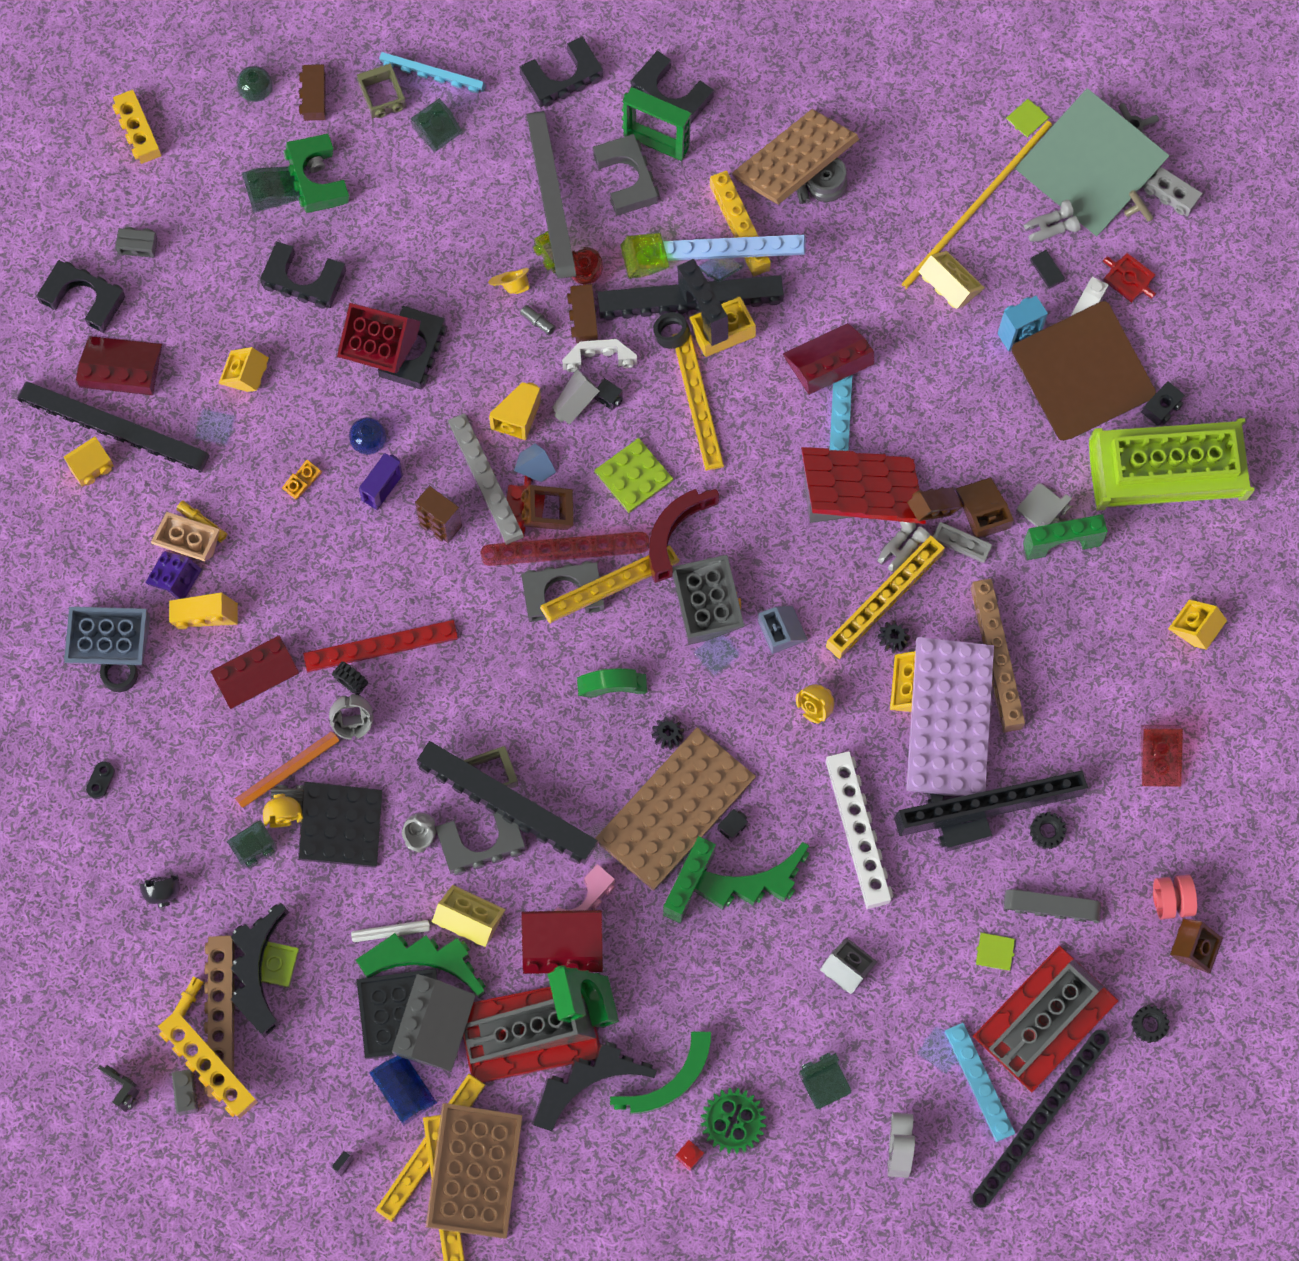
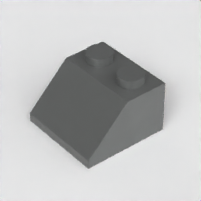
M846 937L830 954L820 970L828 978L839 984L843 990L852 994L877 964V961Z

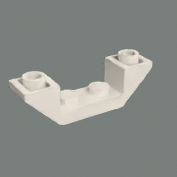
M617 339L581 341L562 360L563 370L575 372L577 369H581V355L585 357H593L595 354L611 356L614 353L618 355V366L631 368L637 365V355Z

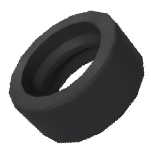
M669 312L663 314L653 325V332L658 344L667 349L682 346L690 336L687 321L680 313ZM679 324L682 326L681 331L673 337L661 335L663 328L668 325Z
M101 664L99 670L100 678L109 690L118 693L125 692L131 689L137 682L138 670L136 665H127L130 669L129 678L123 683L115 684L109 680L107 674L113 664Z

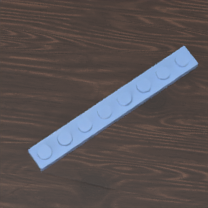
M784 235L661 241L660 259L674 261L805 255L806 236Z

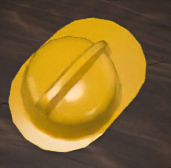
M529 268L502 273L492 277L488 283L493 286L502 285L510 294L525 292L530 288L527 277Z

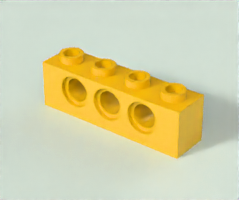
M132 89L114 96L115 104L112 107L115 114H120L121 116L119 123L122 130H127L128 134H125L128 144H133L134 149L131 150L135 160L139 159L140 163L143 164L161 157L158 145L134 90Z

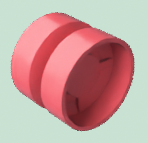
M1191 875L1175 876L1174 884L1170 877L1154 879L1153 900L1159 919L1175 918L1176 910L1180 917L1196 915L1197 896Z

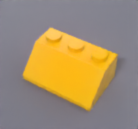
M741 297L721 304L728 316V339L714 346H711L703 332L701 313L690 316L697 342L705 357L756 337V325Z
M915 651L895 655L890 710L912 711Z

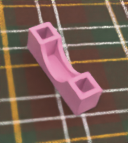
M597 864L584 878V883L588 890L584 902L574 909L566 910L557 907L554 911L596 910L602 903L600 899L605 894L608 896L615 889V879Z

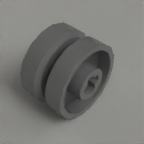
M836 158L807 181L808 190L812 197L827 203L836 201L843 196L847 188V174L841 159Z

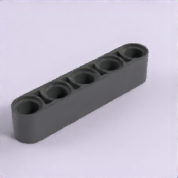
M1008 889L1005 890L1003 910L1005 912L1012 910L1020 914L1035 913V916L1043 917L1050 915L1054 916V918L1065 920L1072 918L1074 921L1086 922V920L1094 921L1097 924L1100 923L1101 902Z

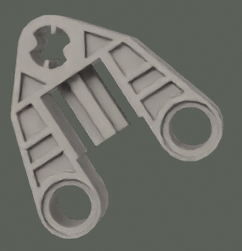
M892 1112L887 1173L889 1177L908 1178L910 1175L915 1148V1136H912L913 1114Z

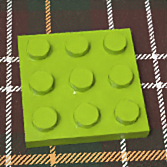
M639 438L594 470L596 475L628 513H631L673 482L671 475Z

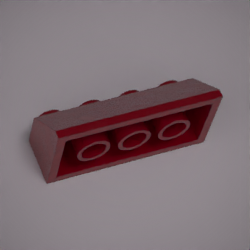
M280 635L210 671L230 709L299 674Z

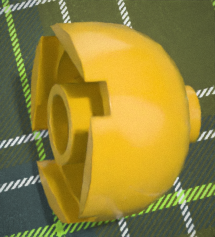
M808 685L796 695L798 709L801 707L806 712L802 714L811 722H824L833 713L835 706L833 695L829 689L822 685Z
M285 794L274 795V799L269 800L264 806L263 821L265 827L268 824L270 828L291 826V821L297 820V823H299L303 819L302 809L298 801L292 797L285 796Z

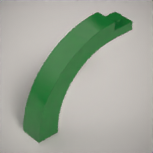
M691 1032V1044L687 1059L679 1073L668 1084L645 1095L610 1096V1107H614V1110H626V1107H630V1115L662 1109L678 1100L693 1086L705 1066L711 1044V1032Z

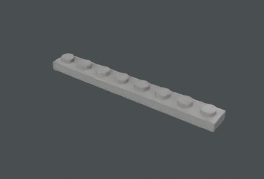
M464 413L449 419V426L506 545L523 538V533L466 414Z

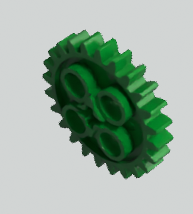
M729 1088L728 1094L721 1090L720 1097L714 1093L713 1098L715 1101L713 1102L708 1099L707 1103L710 1107H703L707 1114L701 1115V1118L706 1121L700 1125L707 1128L702 1133L703 1135L709 1134L706 1141L713 1140V1148L719 1145V1152L726 1148L728 1155L731 1149H734L736 1155H738L739 1149L746 1153V1146L753 1149L752 1142H760L757 1135H764L760 1128H766V1125L761 1123V1121L766 1119V1116L760 1115L764 1108H757L760 1101L753 1102L754 1095H751L749 1098L746 1097L747 1090L740 1094L739 1088H737L735 1093H732L731 1088ZM725 1103H730L733 1105L734 1110L727 1113L723 1110L722 1106ZM738 1105H741V1110L736 1119L739 1124L735 1123L729 1137L726 1138L725 1134L730 1125L728 1118L732 1119ZM742 1112H750L752 1119L744 1121L741 1117ZM720 1121L725 1124L726 1128L723 1131H717L714 1124ZM735 1130L743 1131L744 1138L741 1140L735 1139L733 1132Z

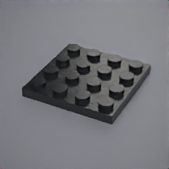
M304 782L302 799L303 819L300 823L298 860L376 868L382 790Z
M436 968L356 979L366 1060L395 1056L392 1049L416 975L419 974L438 980Z

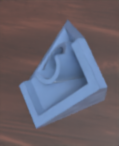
M533 444L519 453L514 471L539 482L546 480L556 473L546 451L537 444Z

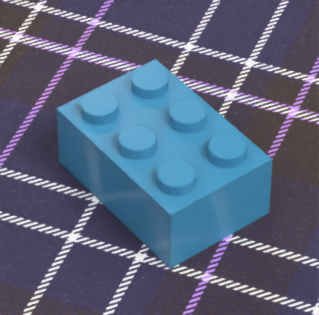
M1037 295L1032 298L1027 297L1016 306L1011 305L1004 310L997 334L1008 352L1011 351L1015 343L1043 329L1048 313Z

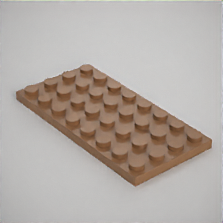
M696 727L595 839L598 840L600 846L655 891L691 851L697 837H703L753 782L756 776Z

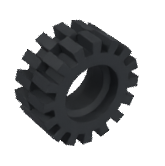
M343 661L332 672V676L342 686L356 695H360L369 683L360 672H357L355 668H352L351 665Z
M1043 812L1035 817L1030 826V836H1032V841L1036 842L1038 847L1042 846L1043 849H1052L1059 846L1063 841L1067 828H1065V821H1061L1063 819L1061 816L1058 818L1056 813L1051 814V812H1047L1044 814ZM1044 824L1052 825L1055 828V835L1050 838L1044 837L1040 830L1041 826Z
M1147 1005L1140 1008L1133 1016V1021L1131 1022V1026H1133L1132 1031L1136 1033L1135 1036L1139 1037L1143 1042L1147 1041V1043H1155L1161 1040L1167 1034L1170 1027L1168 1026L1170 1021L1167 1019V1013L1164 1014L1162 1012L1163 1009H1158L1155 1005L1153 1007ZM1153 1017L1158 1023L1157 1029L1153 1032L1147 1031L1143 1026L1144 1018Z

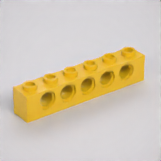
M727 170L710 176L709 186L734 238L759 237ZM768 256L744 257L753 277L770 271L771 261Z
M177 1010L158 1026L161 1030L159 1035L166 1043L169 1040L173 1043L174 1047L172 1050L179 1058L183 1055L188 1060L185 1063L192 1072L196 1070L201 1075L198 1079L205 1087L208 1085L212 1087L214 1091L211 1094L218 1102L223 1100L227 1104L225 1110L232 1117L236 1115L240 1119L258 1103ZM178 1032H185V1037L182 1040H175ZM197 1046L198 1052L190 1056L188 1054L189 1049ZM205 1061H210V1069L202 1070V1064ZM218 1076H224V1083L219 1086L215 1085V1079ZM231 1091H237V1098L232 1101L228 1100V1094Z

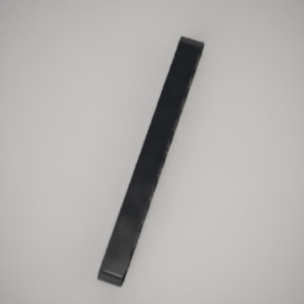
M30 382L24 383L17 396V400L21 403L26 402L30 404L29 406L38 410L41 408L51 415H59L64 420L79 423V426L89 430L92 428L97 430V433L114 437L113 439L122 443L125 441L130 443V446L140 450L143 448L148 450L150 454L165 457L164 459L173 463L176 461L181 463L183 467L198 470L199 473H202L210 457L207 452Z
M1096 1030L1088 1038L971 1195L970 1203L973 1208L982 1210L990 1204L1108 1045L1109 1035L1106 1031ZM1095 1036H1100L1103 1038L1102 1045H1099L1095 1042ZM1084 1051H1088L1092 1055L1090 1061L1083 1058ZM1071 1067L1078 1068L1080 1076H1074L1071 1073ZM1059 1084H1067L1068 1092H1062ZM1050 1098L1054 1099L1057 1103L1056 1108L1049 1107L1047 1100ZM1037 1114L1044 1117V1124L1036 1122L1035 1116ZM1025 1130L1032 1132V1140L1024 1138L1023 1132ZM1013 1146L1020 1148V1156L1012 1154L1011 1148ZM1001 1162L1008 1164V1172L1000 1170L999 1164ZM990 1178L995 1179L997 1188H990L987 1180ZM979 1194L985 1198L984 1205L976 1203V1195Z

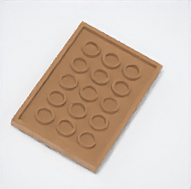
M811 109L745 163L740 165L732 172V175L736 180L779 205L855 144L859 138L856 133Z
M448 1103L442 1104L425 1228L507 1239L522 1115Z

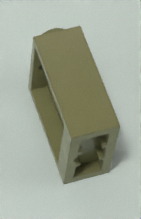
M391 63L357 74L358 84L372 119L376 117L383 118L388 113H397L406 108L405 98ZM390 79L398 99L373 107L366 87Z
M505 746L463 760L474 767L500 758L508 778V782L503 784L510 789L519 786Z

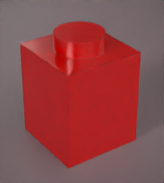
M688 1140L675 1155V1158L691 1171L704 1156V1152Z

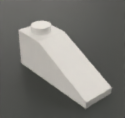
M1092 277L1071 316L1101 302L1108 284Z

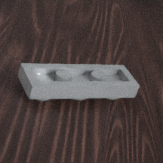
M942 522L939 523L933 536L941 545L982 563L985 562L992 547V544Z

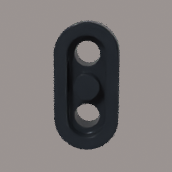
M102 761L95 766L86 787L87 794L91 798L100 799L105 796L115 773L111 763ZM107 768L106 773H101V770ZM94 786H99L97 791H93Z

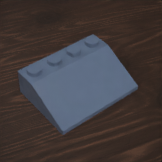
M69 607L64 663L142 665L150 623V615L147 609Z

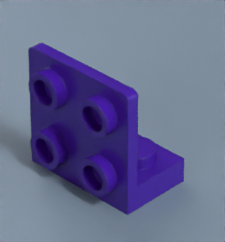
M164 551L145 583L149 586L167 590L177 599H183L187 597L202 569L188 557Z

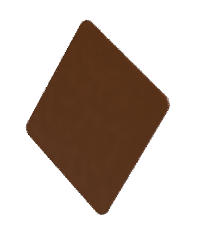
M1101 301L1015 343L1011 348L1012 354L1052 429L1061 441L1072 439L1148 402L1156 394L1150 378L1110 304L1106 301Z

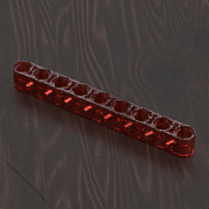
M629 532L511 542L507 545L506 543L488 544L482 547L480 555L484 565L497 566L639 554L648 550L649 536L645 532ZM638 540H643L646 543L641 546L638 545L636 542ZM619 542H625L627 545L625 547H619L617 544ZM605 543L608 547L601 549L598 545ZM581 545H587L589 548L587 550H581L579 547ZM564 546L570 548L567 552H563L560 549ZM544 548H549L551 550L547 554L542 552ZM531 550L532 553L530 555H524L523 551ZM507 551L513 553L510 557H506L503 554ZM492 553L494 554V556L492 558H486L485 554Z

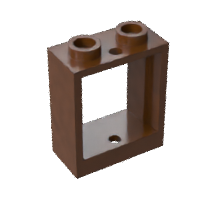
M529 485L522 492L521 499L524 502L522 520H524V527L568 530L573 526V489ZM535 494L559 497V519L535 517Z

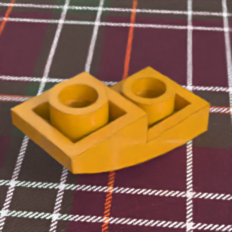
M306 459L297 473H293L282 489L297 500L323 471Z

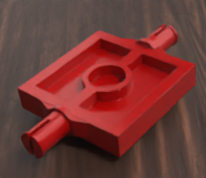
M1128 253L1116 262L1108 257V255L1104 258L1103 262L1111 267L1103 281L1131 303L1142 293L1151 299L1155 297L1157 293L1148 286L1156 274Z
M524 476V485L522 486L508 485L506 499L522 530L523 537H525L526 527H524V520H522L524 502H522L521 496L522 492L532 483V478L530 477L529 482H527L528 476ZM535 494V517L542 518L545 495Z

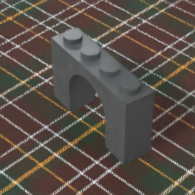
M634 134L593 146V156L598 169L615 164H628L635 168L639 174L637 182L631 187L610 193V201L616 216L657 204L658 197H660L657 186L654 187L652 183L654 181L653 174L647 170L648 162L646 156L641 154V143L639 140H636Z
M586 561L581 563V565L567 564L562 568L548 567L544 571L536 572L535 570H529L521 574L528 621L547 620L540 607L545 604V593L553 583L570 581L581 587L598 579L597 562ZM603 599L584 607L585 613L604 611Z
M497 812L493 814L499 831L498 839L490 849L483 852L471 851L462 844L454 821L436 826L450 874L454 873L455 876L466 873V869L472 867L476 870L483 868L485 863L491 861L493 864L499 863L504 860L503 857L509 855L512 858L522 855V851H525V845L518 825L514 822L512 824L506 822L502 818L503 816Z

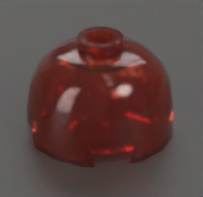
M583 247L584 249L572 251L576 276L571 277V279L578 284L587 285L596 282L603 272V261L597 250Z

